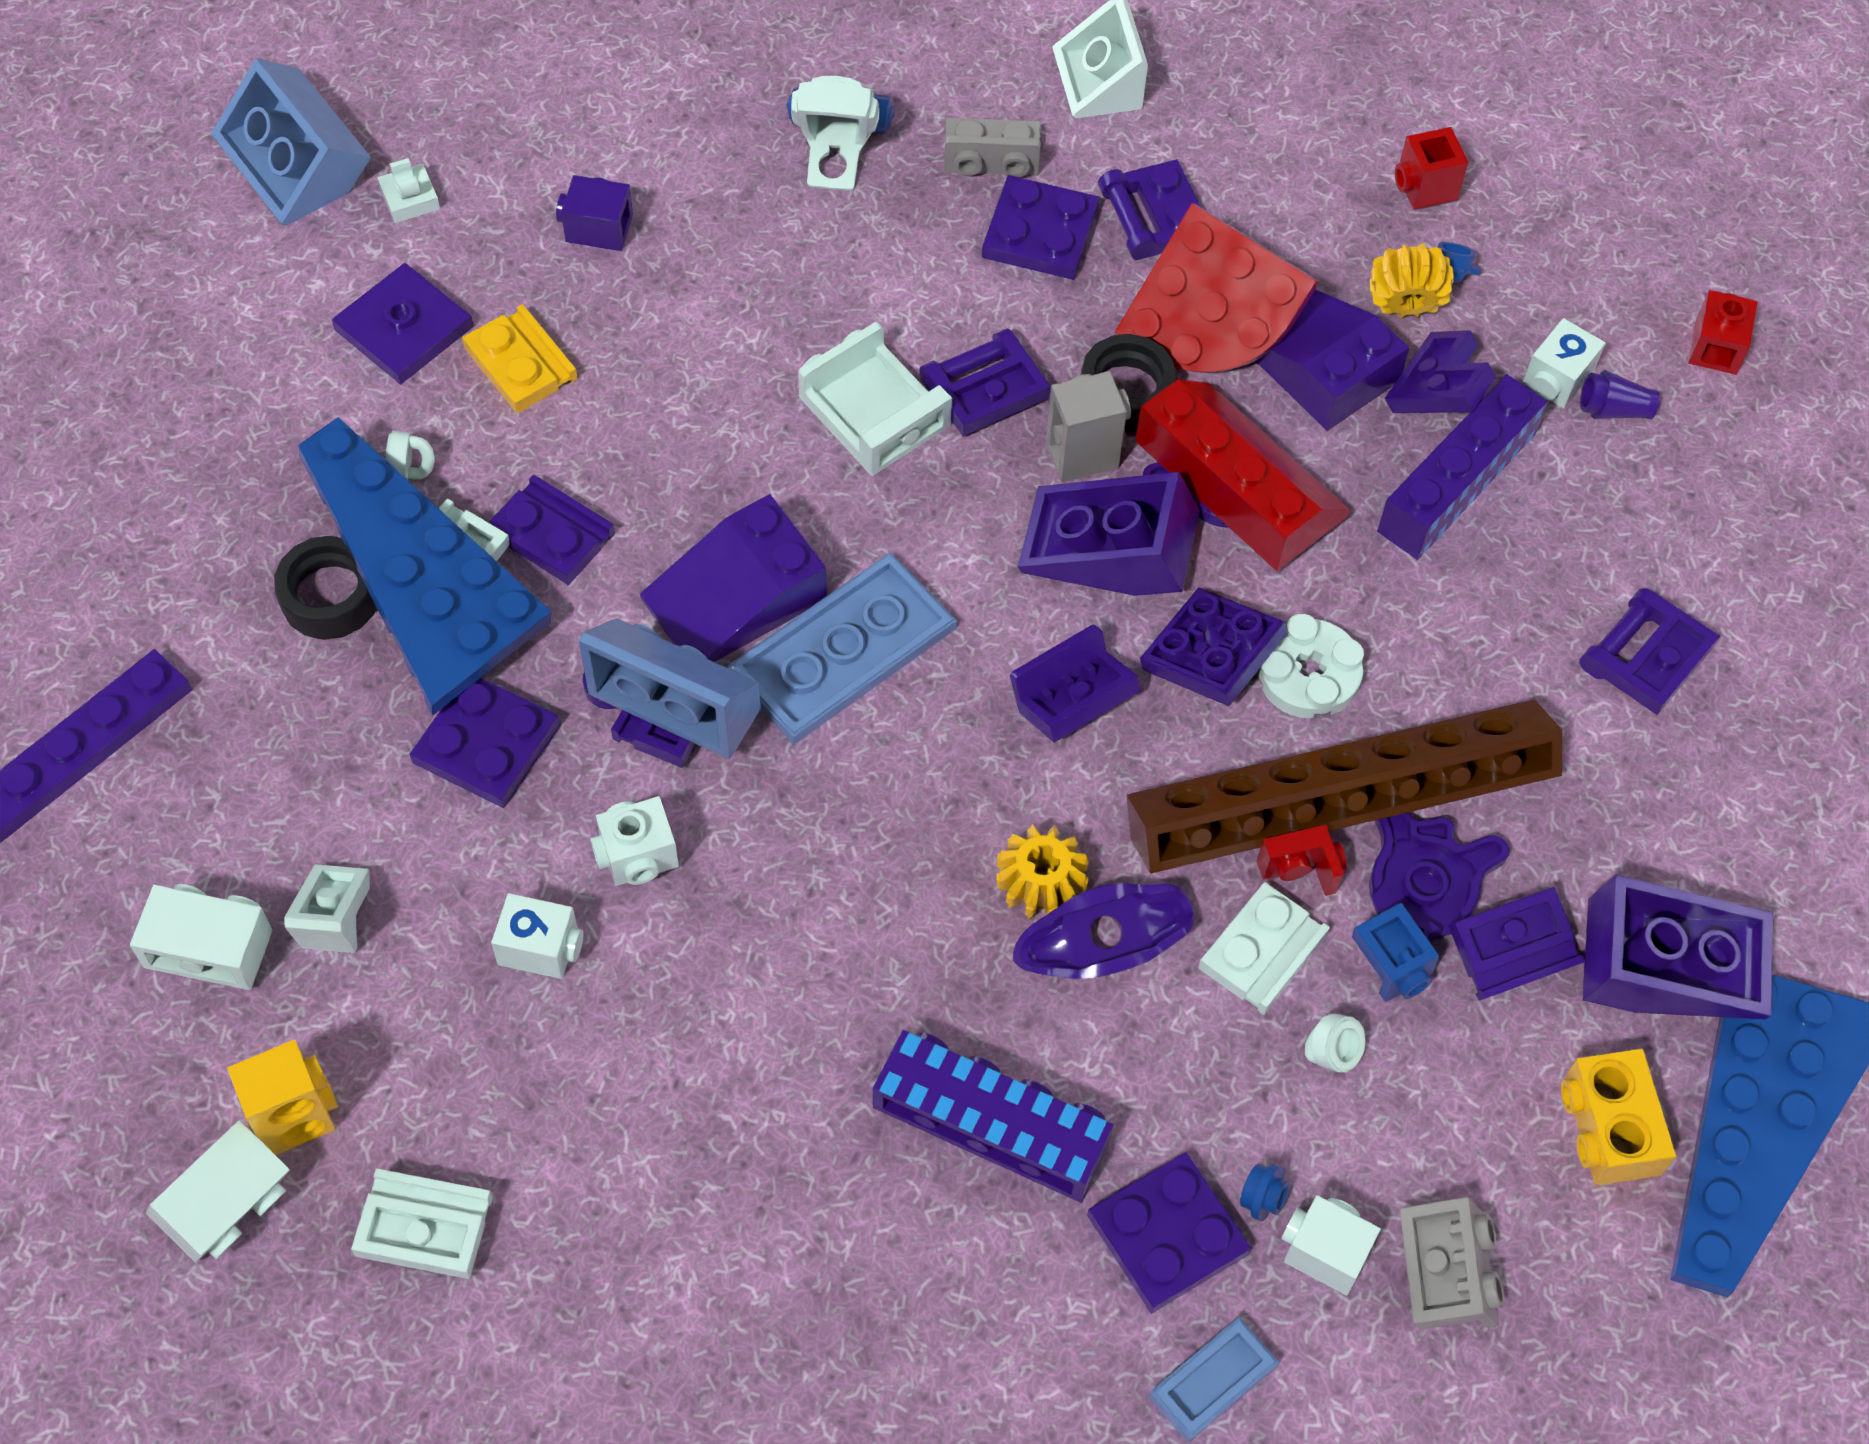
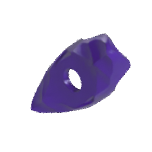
M1114 883L1096 887L1070 898L1029 926L1015 944L1013 962L1023 970L1054 977L1086 979L1108 976L1152 960L1183 938L1194 925L1196 919L1195 910L1187 893L1179 886L1173 884L1140 885ZM1098 917L1112 918L1119 925L1120 939L1113 948H1100L1091 939L1090 927Z

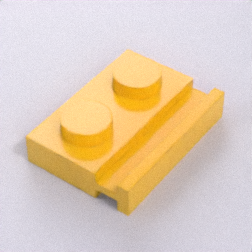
M523 304L516 307L517 312L506 318L503 314L462 337L464 349L516 414L555 393L562 384L578 380L576 368Z

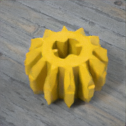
M1404 243L1402 248L1398 250L1386 249L1384 256L1373 259L1371 279L1369 280L1370 294L1373 296V304L1380 306L1384 314L1397 313L1399 318H1403L1406 315H1415L1419 318L1420 313H1435L1438 311V306H1443L1450 302L1454 277L1453 267L1450 266V258L1443 255L1441 248L1433 247L1427 249L1425 243H1421L1416 247H1409Z
M1033 824L1027 829V839L1012 834L1008 839V850H1001L997 856L996 866L1000 872L996 875V886L998 890L1008 891L1006 903L1009 908L1020 905L1023 902L1026 903L1025 915L1028 919L1036 914L1037 908H1044L1047 915L1056 909L1058 905H1062L1070 898L1076 896V894L1085 892L1087 889L1088 877H1086L1084 872L1088 869V858L1086 854L1076 853L1078 841H1076L1075 836L1062 841L1058 840L1059 830L1056 825L1048 831V836L1040 835L1039 830ZM1037 869H1046L1047 875L1037 874Z

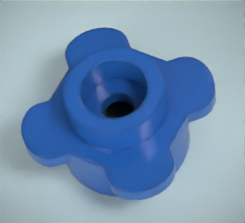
M1453 242L1438 243L1437 248H1441L1443 255L1450 258L1454 282L1463 281L1467 274L1478 275L1480 273V266L1473 264L1476 255L1474 250Z

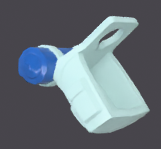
M841 76L812 78L811 82L800 83L799 88L797 87L792 90L786 107L792 124L801 127L803 135L810 146L808 186L811 188L842 191L854 190L858 158L862 147L872 132L886 133L891 126L892 119L895 117L894 106L889 96L877 95L874 89L864 88L862 83ZM830 148L840 149V156L847 164L845 172L838 178L825 177L819 170L820 162L829 155Z

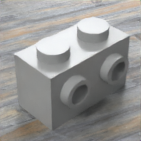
M1110 371L1095 375H1079L1070 381L1051 385L1046 445L1061 483L1119 468L1121 449L1126 448L1127 445L1124 429L1125 420L1130 419L1131 408L1125 390L1117 389Z

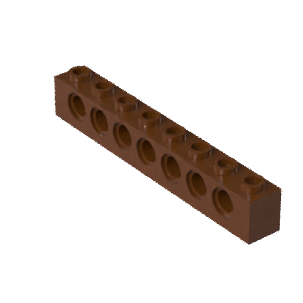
M1534 699L1126 794L1131 841L1148 871L1152 874L1261 848L1263 839L1326 824L1328 831L1337 830L1562 776V729Z

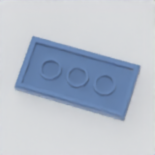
M890 552L727 666L740 668L750 674L756 682H759L761 710L789 741L795 745L956 630L957 620Z

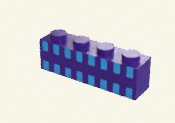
M1506 374L1479 402L1475 410L1470 412L1387 498L1377 532L1416 560H1419L1536 435L1548 401Z
M902 1030L873 1086L874 1109L1082 1203L1109 1145L1114 1124L1105 1121V1116L1089 1105L1075 1103L1072 1106L1052 1097V1092L1038 1082L1028 1079L1019 1082L1001 1074L1000 1069L995 1064L982 1057L971 1056L968 1059L948 1050V1046L942 1040L931 1034L918 1033L916 1036Z

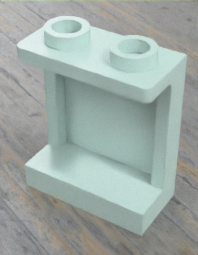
M878 322L872 323L863 330L859 329L851 332L842 343L826 353L812 356L798 371L799 398L871 476L951 426V396L940 385L929 392L887 349L884 344V329Z

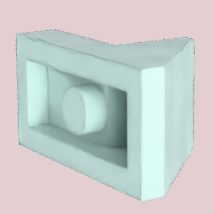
M317 864L313 866L284 917L285 928L301 948L349 953L356 952V914L370 889L369 869Z

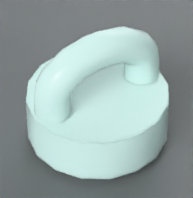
M392 431L389 434L385 460L407 480H422L432 472L435 463L433 448L428 441L421 437L412 436L411 432ZM412 449H418L421 453L422 462L419 467H411Z
M1331 1013L1323 1017L1311 1031L1305 1043V1056L1307 1060L1318 1064L1324 1069L1335 1072H1348L1353 1069L1361 1060L1365 1049L1366 1040L1361 1023L1353 1017Z

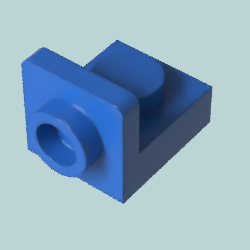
M1402 903L1354 928L1353 940L1383 981L1379 994L1385 1003L1400 994L1404 999H1410L1420 994L1432 983L1431 976L1439 955Z

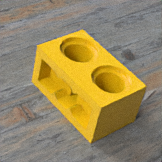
M295 1039L227 1067L246 1120L255 1135L275 1155L335 1130L329 1111L338 1108V1104L326 1075L324 1076L316 1055L313 1054L304 1058Z
M1636 1049L1577 1058L1561 1082V1097L1566 1112L1575 1115L1580 1132L1576 1139L1578 1157L1585 1169H1591L1595 1186L1662 1176L1676 1158V1154L1644 1050ZM1600 1083L1610 1087L1617 1099H1607L1601 1096L1595 1089L1594 1084ZM1610 1137L1624 1139L1631 1146L1633 1154H1625L1618 1151L1612 1145Z

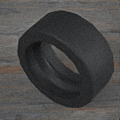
M1133 334L1113 335L1096 343L1085 355L1081 375L1100 374L1111 368L1124 366L1140 369L1150 375L1157 384L1155 392L1144 398L1129 400L1131 417L1125 420L1124 429L1125 432L1137 431L1141 406L1175 382L1176 371L1173 359L1158 343L1147 337Z
M314 537L295 545L280 560L274 574L275 594L284 616L291 627L308 637L322 640L345 637L361 629L374 615L377 608L357 570V564L348 546L345 547L340 537ZM321 568H345L354 572L357 577L358 585L356 590L345 601L334 606L315 608L303 605L297 598L299 584L309 574Z

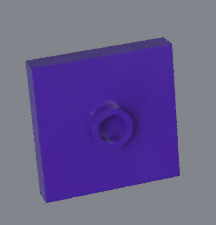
M403 263L331 319L334 330L400 385L474 327L470 314L406 263Z

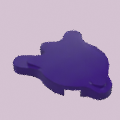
M1409 813L1375 820L1381 836V851L1372 867L1369 880L1370 897L1378 914L1402 903L1429 942L1451 935L1448 926L1471 917L1480 897V887L1483 878L1505 863L1510 852L1509 846L1502 838L1495 835L1483 837L1466 845L1458 844L1453 839L1454 824L1445 817L1418 821L1411 817Z

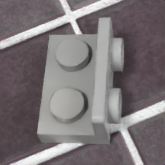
M946 118L944 173H959L965 176L975 174L1011 175L1015 177L1038 176L1040 121Z
M1469 1197L1400 1208L1413 1324L1419 1329L1479 1321L1486 1328L1498 1326L1497 1308L1504 1307V1292L1499 1274L1496 1271H1491L1489 1250L1496 1249V1234L1490 1215L1483 1214Z

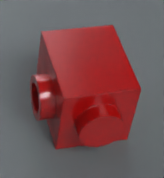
M1452 127L1406 136L1400 163L1395 166V181L1400 192L1406 193L1413 210L1458 200L1469 162Z
M1709 290L1696 318L1688 364L1737 375L1750 348L1758 301L1739 297L1731 293Z

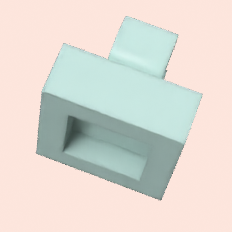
M409 158L390 163L392 173L377 177L380 190L394 223L440 209L438 197L423 164L411 167Z

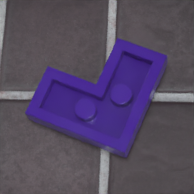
M1471 330L1430 332L1384 398L1392 413H1464L1475 410L1496 379V376L1488 362L1467 363L1478 347V343Z

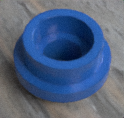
M1258 1163L1250 1171L1242 1189L1240 1205L1251 1211L1252 1218L1262 1222L1268 1217L1269 1213L1278 1215L1282 1210L1290 1190V1183L1284 1181V1168L1274 1163L1269 1167Z

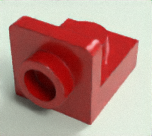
M1326 824L1263 839L1256 860L1263 880L1280 877L1282 881H1292L1304 877L1311 872L1312 868H1315L1325 896L1336 894L1343 874L1347 871L1344 850L1338 841L1332 842Z

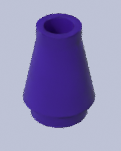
M1603 370L1599 374L1590 373L1584 381L1580 395V408L1582 412L1591 413L1593 419H1653L1660 402L1658 390L1646 388L1607 370Z

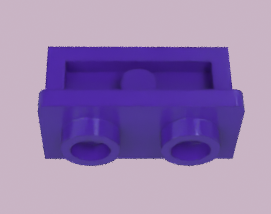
M1094 624L1015 669L1010 674L1019 713L1054 743L1140 692L1137 675L1107 652L1103 632Z

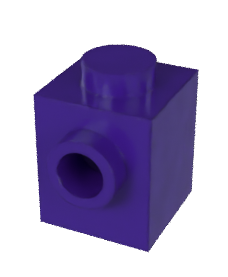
M573 175L567 194H560L556 208L557 222L563 223L565 242L622 251L633 217L630 184L612 182L603 178Z

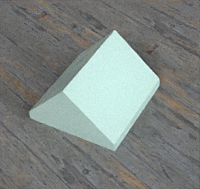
M1109 0L1052 46L1071 113L1075 118L1139 110L1143 107L1148 63L1128 0Z

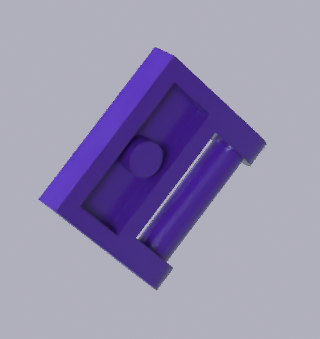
M1178 159L1125 173L1119 169L1110 170L1104 173L1098 180V186L1103 197L1110 199L1128 237L1126 246L1134 260L1161 254L1191 203L1200 206ZM1138 193L1156 233L1145 230L1129 194Z
M1008 328L993 334V340L939 364L934 360L919 368L921 379L928 391L940 385L951 396V420L962 437L1049 398L1050 385L1016 336ZM999 358L1003 360L954 383L950 381Z
M1642 588L1629 600L1628 611L1598 646H1590L1580 657L1579 663L1581 668L1594 678L1607 680L1658 715L1714 648L1720 636L1655 592ZM1646 621H1653L1658 624L1657 630L1628 664L1616 657Z

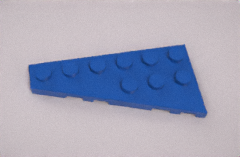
M339 417L298 445L300 459L323 504L327 505L336 522L338 533L345 547L348 546L357 564V570L389 633L393 634L404 655V662L412 677H415L424 694V701L432 716L551 623V610Z
M1772 975L1771 1016L1765 1020L1719 1017L1670 1277L1671 1281L1727 1298L1735 1291L1869 1065V1002Z

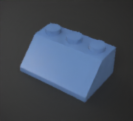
M258 58L254 60L211 132V135L282 225H289L348 194L371 159V156L299 68Z
M615 618L585 631L578 640L589 695L725 758L730 759L761 709L759 682H756L746 671L733 666L726 668L714 663L694 647L688 645L679 647L660 638L654 630L645 625L635 624L633 626Z

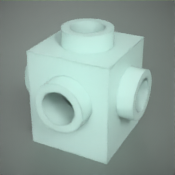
M660 796L638 803L631 801L621 802L611 806L606 812L595 815L599 836L590 838L599 870L610 868L615 886L625 883L633 885L643 884L651 881L661 872L679 867L676 844Z

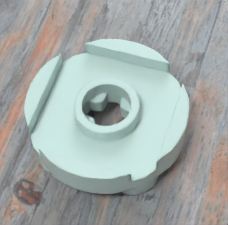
M1307 614L1292 616L1285 623L1287 635L1257 671L1263 684L1262 690L1265 696L1283 712L1300 718H1314L1315 714H1325L1332 711V715L1342 711L1353 701L1360 687L1363 677L1362 660L1364 657L1362 646L1336 625L1314 619ZM1299 661H1316L1324 673L1312 672L1309 677L1300 673L1302 665Z

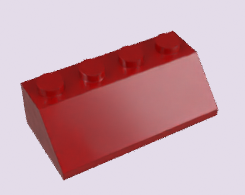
M1178 379L1141 406L1135 442L1169 473L1179 472L1189 491L1274 570L1279 571L1349 516L1350 509L1208 382Z

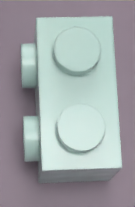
M153 884L130 947L143 968L251 991L273 930L262 907L249 898L231 895L226 900L207 896L200 889L185 884H177L174 888Z
M238 1120L149 1205L145 1214L195 1263L207 1252L217 1259L243 1234L235 1225L250 1210L253 1209L261 1216L286 1192L279 1182L290 1169Z

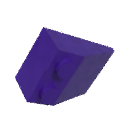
M1315 289L1286 336L1277 346L1255 362L1326 431H1329L1393 387L1403 372L1410 347L1376 315Z
M1179 472L1038 486L1018 568L1024 574L1133 596L1182 592L1200 509Z
M769 494L722 520L640 593V598L673 644L679 647L682 645L694 647L702 652L708 660L716 662L799 616L827 596V575L825 565L772 495Z
M1616 874L1588 898L1582 1000L1634 1013L1766 1020L1771 1016L1773 912Z

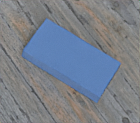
M1238 1317L1149 1393L1148 1397L1189 1444L1273 1372L1280 1362L1241 1318Z

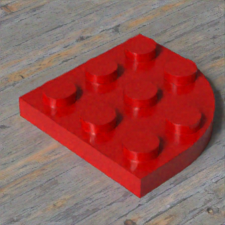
M1191 203L1116 328L1115 333L1119 335L1133 334L1143 336L1158 343L1173 359L1175 368L1202 373L1227 371L1248 365L1277 346L1294 325L1320 282L1197 204Z

